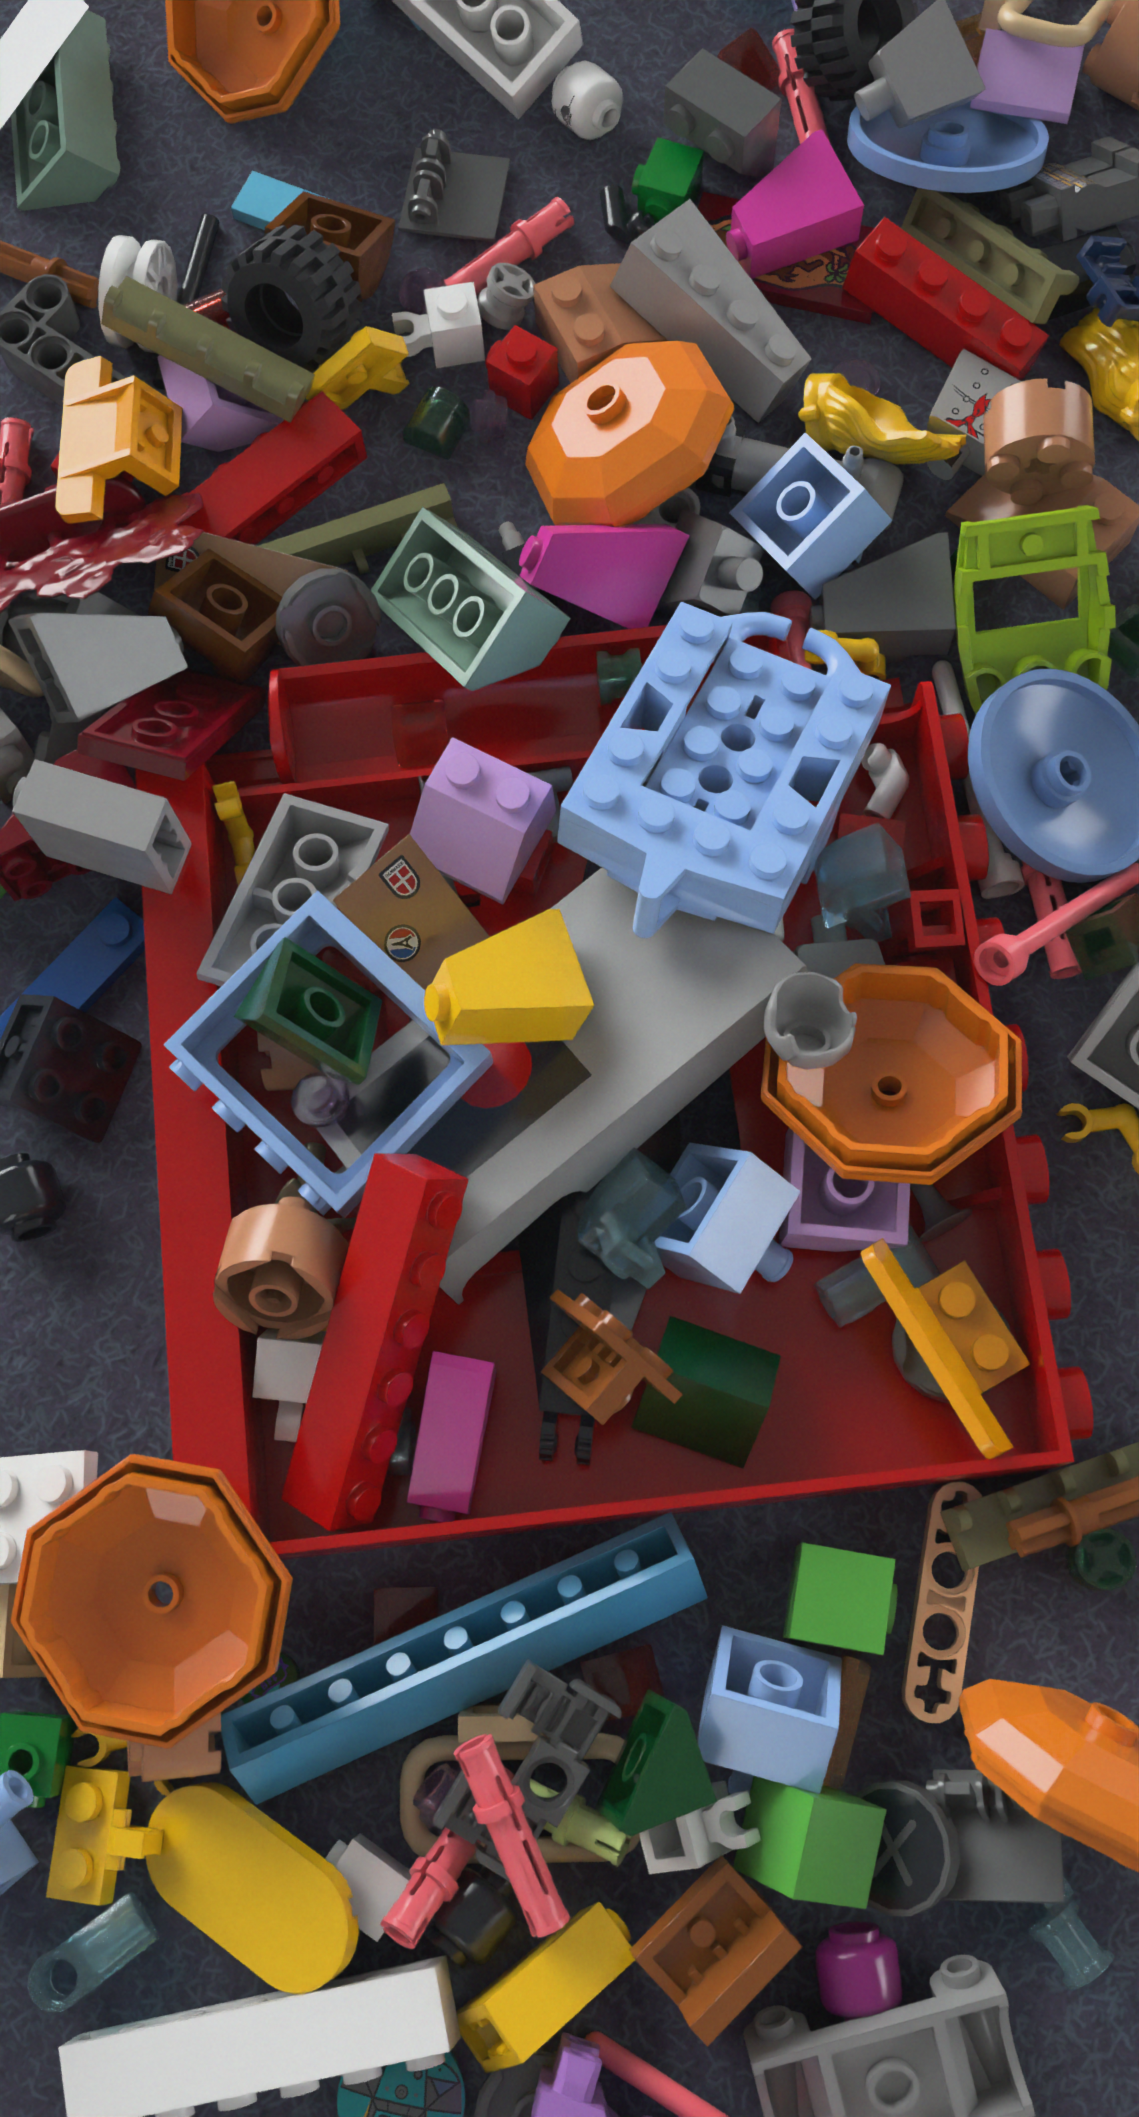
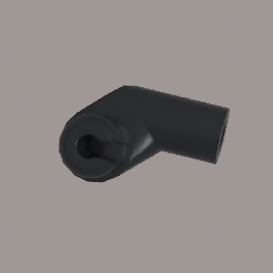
M609 185L601 190L600 201L604 228L607 234L630 246L632 241L655 225L654 219L649 213L643 219V213L640 210L634 212L633 215L627 213L624 192L620 186Z

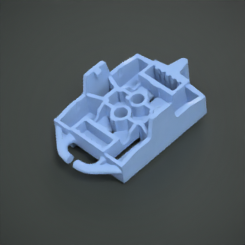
M680 602L560 808L557 843L606 869L607 876L638 893L632 927L635 935L640 938L652 937L676 910L713 921L720 917L772 934L775 933L800 883L807 884L827 844L841 801L879 725L891 688L890 684L861 673L850 655L835 639L816 629L810 628L802 646V649L817 655L826 663L828 672L824 675L743 643L746 638L755 635H765L785 641L790 631L792 620L766 612L742 613L719 617ZM712 663L715 664L686 714L687 706ZM644 782H648L646 787L642 786ZM807 800L819 801L817 807H814Z

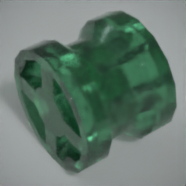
M629 648L623 655H611L608 651L595 652L600 706L611 705L615 699L626 696L642 669L639 648Z
M1104 1528L1082 1536V1541L1079 1545L1068 1546L1066 1566L1070 1576L1080 1586L1095 1591L1114 1590L1123 1587L1132 1578L1136 1569V1553L1132 1543L1124 1534L1112 1528ZM1086 1552L1092 1555L1093 1567L1091 1568V1570L1090 1567L1092 1565L1090 1563V1556Z

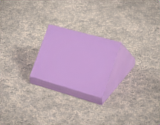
M986 28L977 66L986 89L971 100L970 108L1068 124L1084 45L1072 48L1056 47L1022 39L1005 31Z

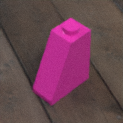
M823 129L813 132L732 207L731 231L726 233L727 247L735 259L741 262L745 272L751 279L859 239L864 204Z
M626 524L620 527L603 525L541 526L537 536L531 535L522 549L519 566L523 568L519 576L532 586L628 629L648 627L690 535L667 524Z
M435 1351L432 1353L407 1498L408 1503L421 1505L418 1516L420 1518L449 1522L455 1521L456 1512L470 1513L497 1374L493 1362Z

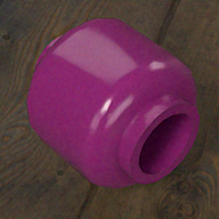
M845 1922L829 1927V1936L819 1942L815 1951L821 2005L829 2013L844 2017L845 2022L861 2017L873 2016L899 2007L902 2002L903 1989L896 1942L889 1936L880 1933L879 1925L872 1922Z

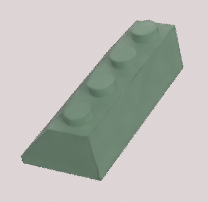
M88 9L11 115L17 208L22 211L96 201L107 187L110 188L116 183L120 173V161L117 159L115 138L117 123L114 120L112 103L114 86L110 80V45L107 43L105 18Z
M424 507L421 508L371 589V592L376 596L379 608L461 685L471 691L540 666L551 648L559 640L560 634L571 619L471 536Z

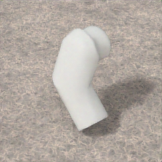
M874 743L868 746L861 760L862 766L869 770V775L876 787L864 813L870 817L890 819L908 788L909 775L900 756L894 749H887L882 743Z

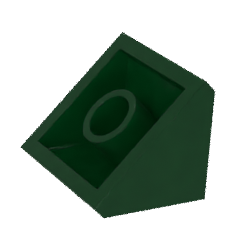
M284 937L277 944L234 1017L331 1078L360 1085L367 1077L382 999Z
M669 1316L656 1355L674 1370L667 1381L683 1395L673 1404L646 1383L631 1428L743 1469L768 1412L781 1355Z
M649 1689L644 1696L595 1806L619 1831L629 1836H634L717 1802L687 1710Z

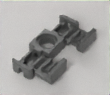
M527 1659L498 1707V1713L505 1719L509 1717L512 1720L518 1713L534 1723L531 1732L538 1736L511 1781L512 1785L520 1786L525 1798L522 1809L530 1829L537 1840L546 1822L556 1828L558 1827L590 1771L588 1765L583 1762L585 1755L609 1714L611 1713L620 1719L621 1710L614 1700L606 1695L599 1694L580 1679H574L569 1683L571 1688L575 1690L573 1695L565 1691L568 1686L567 1683ZM540 1732L547 1735L548 1739L540 1735ZM552 1762L559 1765L565 1771L566 1782L558 1795L552 1798H543L532 1791L530 1778L537 1766ZM461 1770L433 1817L434 1825L440 1829L446 1827L475 1845L477 1860L510 1882L502 1862L496 1859H500L486 1825L477 1822L473 1812L476 1801ZM477 1840L481 1841L482 1843L485 1844V1846L480 1845V1844L477 1843L476 1841H477Z

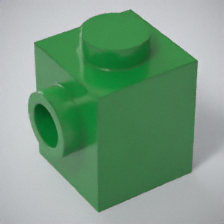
M657 137L646 165H638L632 183V195L638 196L637 211H642V218L649 213L653 217L655 224H657L687 200L691 199L693 203L695 202L702 185L704 150Z
M27 1711L1 1713L0 1776L8 1770H13L27 1780L32 1788L34 1797L33 1802L26 1808L45 1807L46 1798L58 1796L62 1793L65 1767L71 1763L74 1738L71 1735L76 1729V1723L69 1715Z

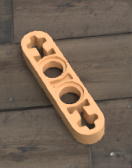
M951 1482L938 1488L930 1499L927 1511L902 1681V1700L906 1710L914 1718L926 1723H941L950 1719L958 1709L959 1697L962 1693L979 1566L965 1570L964 1578L957 1587L945 1588L935 1581L932 1575V1564L934 1559L943 1552H950L956 1555L952 1542H935L936 1531L944 1535L948 1534L940 1514L942 1512V1502L952 1501L955 1493L963 1495V1504L982 1497L981 1493L974 1486L964 1482ZM935 1613L948 1616L956 1628L954 1642L949 1648L944 1650L931 1648L923 1636L925 1621ZM919 1652L934 1660H953L951 1673L945 1669L938 1668L937 1688L947 1691V1698L945 1703H935L932 1713L925 1712L924 1701L915 1697L916 1685H927L931 1667L917 1666Z

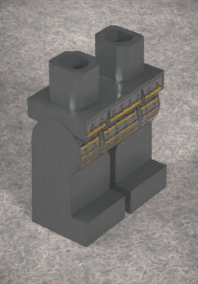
M1108 136L1091 142L1092 156L1063 166L1057 163L1044 164L1042 169L1026 182L1000 190L1002 220L1008 224L1021 221L1024 233L1031 237L1047 232L1064 242L1077 238V228L1083 231L1092 230L1138 216L1139 149L1131 148L1130 145Z

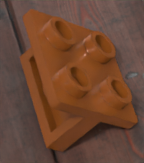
M558 1289L553 1293L550 1299L570 1316L579 1327L543 1368L541 1373L592 1417L604 1425L612 1414L626 1406L632 1397L634 1388L641 1379L673 1404L680 1399L683 1394L667 1381L674 1370L649 1348H643L631 1337L633 1333L607 1310L603 1311L583 1293L575 1301Z

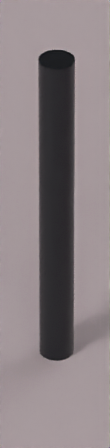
M211 214L201 215L176 300L179 304L193 311L196 308L220 224L219 220ZM158 362L153 385L158 389L166 390Z

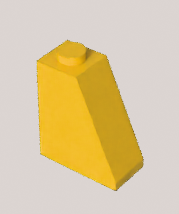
M548 909L444 959L432 984L427 986L424 995L426 1016L430 1021H434L441 1045L573 1040L594 1007L560 909Z
M600 1901L580 1910L561 1929L549 1935L456 2011L460 2035L486 2073L523 2064L635 1961L630 1952L632 1947L628 1943L631 1940L630 1932L623 1920L613 1910L605 1909Z

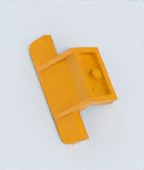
M102 356L73 364L67 370L65 376L55 507L61 518L67 523L102 520L105 480L116 477L123 470L165 496L179 487L182 407L134 375L112 383L113 363Z
M883 1238L861 1251V1257L866 1268L978 1449L988 1459L998 1457L1012 1449L1013 1445L981 1394L1029 1366L1030 1363L967 1263L963 1261L921 1287L914 1288Z

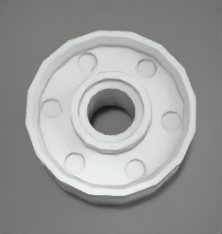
M119 235L112 238L106 248L101 264L98 286L100 322H102L103 305L107 291L111 286L118 288L126 276L174 301L177 300L175 260L170 246L165 241L149 240L141 248L139 242L131 236ZM101 324L106 341L113 347L127 348L133 345L134 341ZM138 344V346L142 350L146 352H153L152 350Z

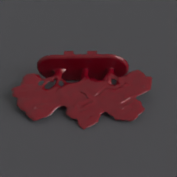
M116 476L105 480L103 519L79 523H67L57 512L55 507L57 484L44 488V493L16 502L13 499L0 504V614L20 594L31 590H37V596L41 598H56L66 594L70 599L85 600L112 580L113 570L122 564L153 563L187 551L193 546L194 541L201 536L203 529H197L188 525H178L204 507L200 493L187 496L178 494L167 495L157 498L146 506L145 499L138 488L125 478Z

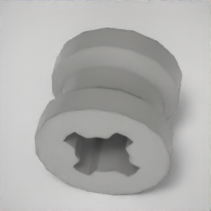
M497 263L491 267L486 279L487 287L481 290L477 299L479 314L489 324L499 329L511 330L514 325L520 326L525 315L524 306L530 304L534 297L533 285H535V282L522 268L509 263Z

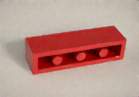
M886 217L880 221L855 250L842 287L952 368L961 351L965 349L1022 381L1031 370L1049 337L1043 330Z
M321 391L308 402L302 403L291 423L283 420L269 432L261 433L246 450L230 462L219 465L208 479L190 493L182 494V496L200 493L204 507L178 526H193L197 529H203V532L255 546L367 459L361 429Z

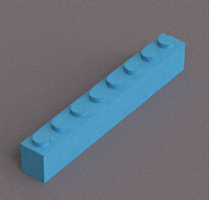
M672 1512L221 1715V1735L229 1770L255 1805L510 1689L527 1659L546 1671H550L707 1599L708 1596L695 1560Z

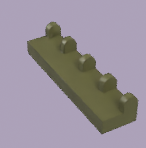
M917 188L901 229L1033 324H1046L1059 296L1071 294L1078 286L1079 277L1070 270H1062L1050 262L1044 252L1025 245L1013 236V232L1003 225H996L981 215L979 209L973 204L962 202L950 194V192Z
M128 276L124 278L118 288L111 286L106 293L101 322L103 326L290 423L312 388L315 374Z
M445 483L259 545L258 547L333 567L354 560L359 574L362 575L370 572L365 556L399 545L422 507L457 528L458 526L453 516L451 498Z
M1139 1442L940 1512L962 1571L1017 1552V1549H1011L1007 1541L1010 1534L1005 1526L1006 1522L1049 1508L1051 1501L1057 1497H1063L1069 1501L1138 1477Z

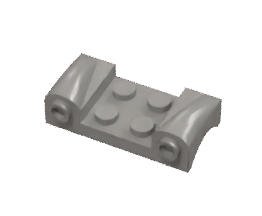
M970 1955L952 1956L946 1959L941 1964L940 1969L930 1977L933 1998L810 2031L806 2017L802 2013L791 2011L785 2006H770L762 2009L755 2015L754 2021L744 2029L743 2035L764 2117H1034L1033 2104L1022 2074L1011 2033L1007 1995L992 1966Z

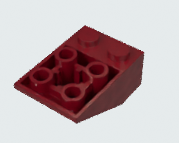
M77 749L58 758L53 764L136 789V781L127 766L78 754ZM14 813L0 829V884L15 902L22 898L34 899L40 897L52 888V883L71 874L83 875L93 871L45 856Z

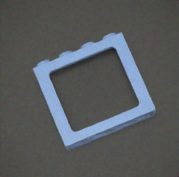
M318 890L164 1044L177 1058L169 1066L177 1076L194 1092L202 1084L208 1087L219 1098L211 1108L237 1133L247 1125L259 1136L262 1141L254 1149L280 1174L290 1166L305 1181L297 1191L322 1215L332 1207L344 1218L362 1200L374 1153L407 1154L494 1062L492 1053L483 1044L441 1045L434 1021H430L425 1013V990ZM284 937L314 956L328 946L338 949L450 1055L448 1066L345 1172L339 1174L333 1173L326 1168L232 1078L218 1062L221 1050L246 1026V1024L236 1019L234 1015L277 944Z

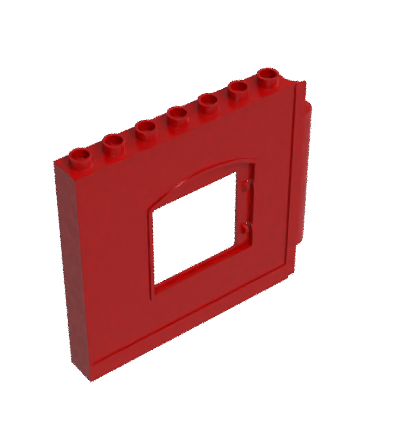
M667 625L559 637V640L551 648L540 666L474 691L461 685L427 652L272 669L270 671L268 692L271 749L211 756L185 781L135 768L136 789L167 798L192 843L172 894L142 886L173 1461L220 1469L280 1560L662 1516L669 1512L675 1515L1045 1472L1074 1462L1071 1440L1088 1439L1092 1436L1094 1423L1093 1407L1086 1377L1079 1366L1057 1368L1049 1321L1067 1319L1070 1315L1071 1290L1067 1267L1058 1248L1036 1250L1028 1205L1046 1203L1049 1197V1170L1046 1153L1042 1141L1037 1134L1015 1136L1014 1126L1011 1124L933 1183L942 1197L951 1205L961 1210L972 1209V1214L948 1232L932 1240L919 1242V1238L924 1233L925 1222L922 1210L910 1189L908 1245L906 1247L890 1248L914 1288L921 1287L965 1261L988 1298L991 1299V1303L997 1307L1000 1313H1003L1007 1320L1010 1333L1030 1365L993 1386L989 1392L981 1395L1013 1445L1012 1449L992 1459L986 1458L976 1446L950 1403L925 1397L904 1380L894 1362L891 1341L897 1316L866 1268L861 1257V1251L863 1250L833 1252L783 1247L793 1254V1262L786 1275L776 1282H768L762 1277V1274L754 1270L740 1294L678 1277L657 1261L631 1331L633 1333L631 1337L643 1348L647 1347L657 1354L669 1316H673L781 1355L770 1406L743 1469L632 1429L631 1425L646 1382L642 1379L634 1388L632 1397L624 1408L612 1414L604 1425L595 1419L590 1465L576 1464V1456L574 1455L575 1440L579 1434L581 1416L558 1414V1446L553 1460H539L544 1412H540L521 1257L520 1250L497 1253L475 1272L463 1288L462 1297L464 1301L459 1305L442 1288H438L429 1320V1331L423 1341L413 1377V1388L406 1402L397 1434V1445L390 1459L381 1491V1502L375 1513L373 1523L328 1531L281 1499L296 1442L274 1440L279 1400L253 1398L257 1339L268 1328L258 1326L257 1334L235 1326L217 1309L214 1304L213 1292L215 1289V1275L232 1219L250 1208L275 1204L283 1187L291 1179L297 1180L298 1174L290 1166L281 1174L277 1172L254 1149L262 1141L259 1136L247 1125L237 1133L211 1108L219 1098L208 1087L202 1084L194 1092L169 1068L177 1058L164 1046L221 987L199 980L196 974L238 889L232 845L228 840V832L224 821H221L214 804L218 803L212 786L231 781L235 782L248 826H250L254 833L253 844L255 852L285 793L389 824V831L374 862L376 863L410 834L421 798L418 776H421L426 783L452 737L526 773L569 766L574 784ZM755 635L743 641V643L791 661L787 638L785 641H781L765 635ZM712 663L687 706L686 714L715 664ZM899 678L880 680L890 684L891 688L879 725L868 746L874 743H882L887 749H894L900 756L909 775L908 788L890 818L892 820L906 821L902 874L890 892L824 884L826 864H819L817 862L807 884L800 883L783 915L785 936L782 942L794 953L797 946L814 943L811 919L825 913H841L844 915L847 941L873 939L879 945L885 965H895L897 962H901L910 956L889 957L886 954L882 935L885 911L909 891L959 889L965 946L958 950L938 951L936 955L932 956H934L935 960L953 958L957 985L993 1015L988 988L992 984L985 981L978 973L974 963V955L976 949L982 943L997 934H1005L998 917L976 919L969 881L985 880L987 877L989 866L987 834L980 814L957 816L951 780L966 779L969 772V738L965 720L961 713L939 715L932 681L919 682L913 702L904 704ZM861 762L841 801L836 819L840 812L866 816L864 810L876 787L869 775V770H866ZM570 790L557 792L560 808ZM807 800L814 807H817L819 801ZM557 842L553 843L554 849L535 897L516 891L513 886L504 904L454 880L453 882L464 904L475 903L480 899L481 906L467 908L486 933L492 937L551 909L582 884L588 859ZM328 946L315 956L382 999L372 1053L410 1023V1017L338 949ZM1017 1024L1005 1025L1022 1041V1092H1025L1029 1076L1025 1040ZM246 1025L219 1053L218 1062L220 1066L303 1146L309 1142L324 1145L326 1147L324 1166L335 1173L344 1164L302 1110L327 1089L267 1091L263 1084L261 1069L272 1068L271 1056H266L265 1052L258 1051L257 1031ZM764 1037L729 1068L740 1150L752 1152L783 1177L785 1135L789 1127L761 1100L766 1037ZM881 1091V1093L888 1096L897 1094L892 1091ZM361 1201L345 1218H357ZM332 1207L324 1215L316 1209L318 1215L325 1219L344 1218ZM780 1227L773 1238L778 1244ZM354 1228L341 1234L347 1240L348 1245H350ZM433 1351L493 1362L497 1371L470 1513L456 1512L455 1521L449 1522L420 1518L418 1516L421 1505L407 1502Z

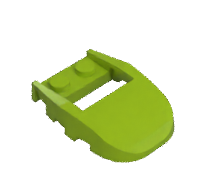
M1079 505L1077 508L978 522H961L953 588L955 632L965 691L975 714H977L985 700L998 688L1018 675L1032 670H1065L1083 676L1107 690L1112 659L1107 656L1110 629L1116 628L1115 605L1110 603L1106 576L1110 575L1106 552L1096 548L1092 520L1100 519L1097 507ZM1078 567V618L975 632L973 582Z

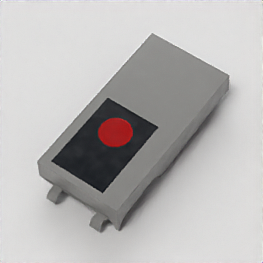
M602 867L551 908L560 909L594 1003L593 1009L573 1040L483 1044L492 1053L494 1063L407 1152V1154L422 1156L469 1179L462 1202V1213L456 1224L446 1259L445 1274L439 1284V1287L458 1305L464 1301L462 1297L463 1288L475 1272L551 1205L572 1192H588L766 1037L764 1032V1012L775 984L791 973L808 972L806 965L775 934L720 917L713 921L676 910L652 937L640 938L635 935L632 928L638 893L607 876V870ZM414 1020L371 1053L367 1077L360 1085L338 1080L302 1109L344 1164L343 1167L335 1172L336 1174L345 1172L450 1063L448 1052Z

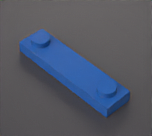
M115 897L22 994L55 996L86 1012L145 951L144 920ZM18 998L0 1016V1039Z

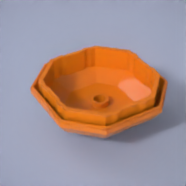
M165 0L169 64L230 124L286 112L295 102L340 30L339 0Z
M665 341L626 344L552 396L528 446L525 465L555 526L603 525L620 527L626 524H633L644 518L650 511L679 491L688 488L695 480L705 474L735 409L734 404L696 343Z
M855 963L833 978L842 985L843 1002L850 1013L856 1012L857 1023L854 1026L856 1031L850 1052L832 1066L807 1070L791 1066L788 1061H783L769 1044L767 1038L765 1041L761 1100L842 1179L932 1185L1021 1118L1022 1115L1021 1039L938 968ZM881 1091H892L897 1094L888 1096L881 1093Z
M130 1454L27 1529L11 1623L80 1731L170 1749L277 1672L293 1578L220 1469ZM158 1582H165L171 1587L173 1598L170 1603H163L157 1598L155 1588Z
M988 1679L964 1689L959 1697L958 1704L965 1726L964 1734L968 1738L972 1752L970 1757L975 1767L1037 1820L1103 1853L1118 1863L1139 1872V1727L1113 1708L1097 1702L1090 1703L1066 1690Z

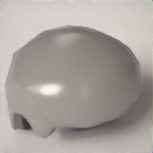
M816 972L791 973L775 984L764 1012V1032L769 1044L783 1061H788L794 1067L806 1070L832 1066L850 1052L856 1031L854 1026L857 1023L856 1012L850 1013L843 1002V987L839 982Z

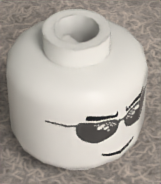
M588 61L576 62L571 66H567L558 74L552 89L553 113L561 123L577 136L587 140L600 138L616 126L621 115L623 94L621 87L613 77L596 64Z

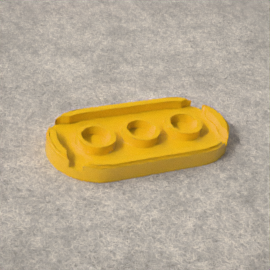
M205 1782L197 1785H188L171 1792L159 1803L151 1816L148 1827L164 1829L161 1855L159 1857H145L155 1888L171 1907L266 1983L278 1990L293 1994L308 1993L322 1987L345 1970L356 1950L359 1925L358 1915L353 1917L352 1907L349 1899L353 1898L352 1892L346 1879L336 1867L237 1792L223 1784Z

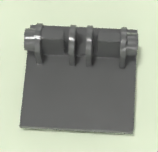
M439 129L430 130L422 138L421 148H415L398 227L399 231L495 242L511 162L510 158L451 152L447 135Z
M933 1770V1780H927L926 1789L940 1801L937 1805L943 1810L946 1818L951 1817L958 1832L961 1858L955 1885L947 1896L941 1898L940 1901L1065 1904L1062 1833L1033 1817L979 1770Z

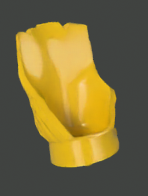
M1094 308L1091 313L1085 315L1079 321V325L1069 329L1063 335L1059 346L1080 363L1090 380L1092 401L1096 409L1108 415L1123 428L1129 430L1132 436L1139 442V322L1117 319L1111 327H1107L1097 315L1100 310Z
M811 373L806 379L804 406L798 415L800 420L805 422L806 434L825 452L837 450L840 453L846 454L847 449L854 445L859 446L863 450V457L882 459L892 464H920L956 456L959 454V449L966 444V434H933L927 430L921 431L916 429L908 422L900 406L876 397L863 388L849 385L848 380L842 374Z

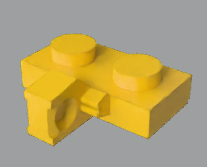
M368 326L352 335L348 343L322 365H319V368L313 373L315 374L314 381L306 399L311 400L323 391L342 410L348 408L369 389L393 395L400 393L409 385L401 365L402 360L409 355L403 336Z
M79 1765L65 1767L46 1898L96 1906L113 1904L117 1871L124 1870L125 1858L144 1859L145 1856L159 1857L161 1855L164 1829L130 1825L132 1810L126 1809L131 1779L128 1776V1771L100 1767H81Z

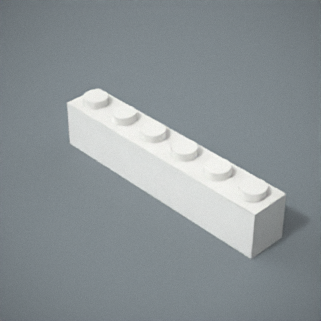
M445 1955L333 1979L322 1987L308 1993L293 1994L276 1991L81 2033L58 2048L67 2117H143L155 2114V2117H190L195 2114V2105L217 2101L219 2111L234 2110L256 2102L257 2092L280 2088L282 2098L296 2097L317 2090L320 2087L319 2079L343 2075V2081L346 2085L366 2082L383 2074L381 2066L406 2061L407 2071L432 2068L445 2062L444 2053L450 2052L461 2036L447 1957Z

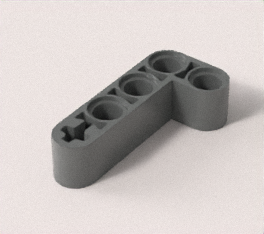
M44 274L31 280L0 312V354L6 367L14 375L63 407L67 370L73 364L94 358V356L70 341L79 330L81 320L66 283L58 276ZM112 368V383L126 378Z

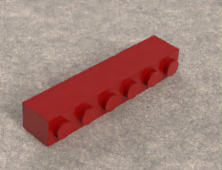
M374 1153L335 1296L334 1307H332L281 1495L283 1501L328 1531L373 1523L375 1513L381 1502V1491L390 1459L397 1445V1434L406 1402L413 1388V1377L423 1341L429 1331V1320L439 1284L445 1274L446 1259L455 1227L462 1213V1202L469 1179L417 1154Z

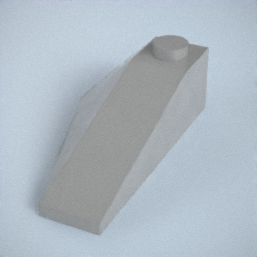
M284 793L196 973L197 978L222 986L317 890L337 908L338 906L332 899L374 864L389 831V824Z

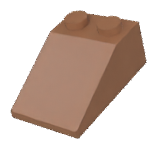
M621 263L581 265L533 285L536 324L547 343L557 347L558 363L570 384L626 344L668 341L610 287Z
M984 474L946 511L945 517L961 529V522L966 521L978 522L1077 508L1079 505L1097 507L1100 519L1092 520L1096 548L1106 552L1109 564L1130 543L1139 524V505L1107 480L1093 475L1092 481L1085 487L1069 488L1058 493L1044 495L1035 504L1018 505L1011 501L1010 494L993 487ZM1078 567L1020 575L1063 610L1078 596Z

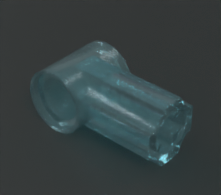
M908 1224V1245L906 1247L890 1248L913 1287L919 1288L941 1275L912 1225ZM862 1257L857 1258L814 1284L819 1300L839 1328L854 1322L887 1301L866 1268Z
M133 1892L127 1893L54 1950L41 1955L32 1965L28 1975V1991L31 2000L38 2008L47 2012H62L85 2000L96 1988L161 1939L155 1923ZM59 1959L70 1962L77 1974V1984L70 1995L58 1993L51 1982V1971Z

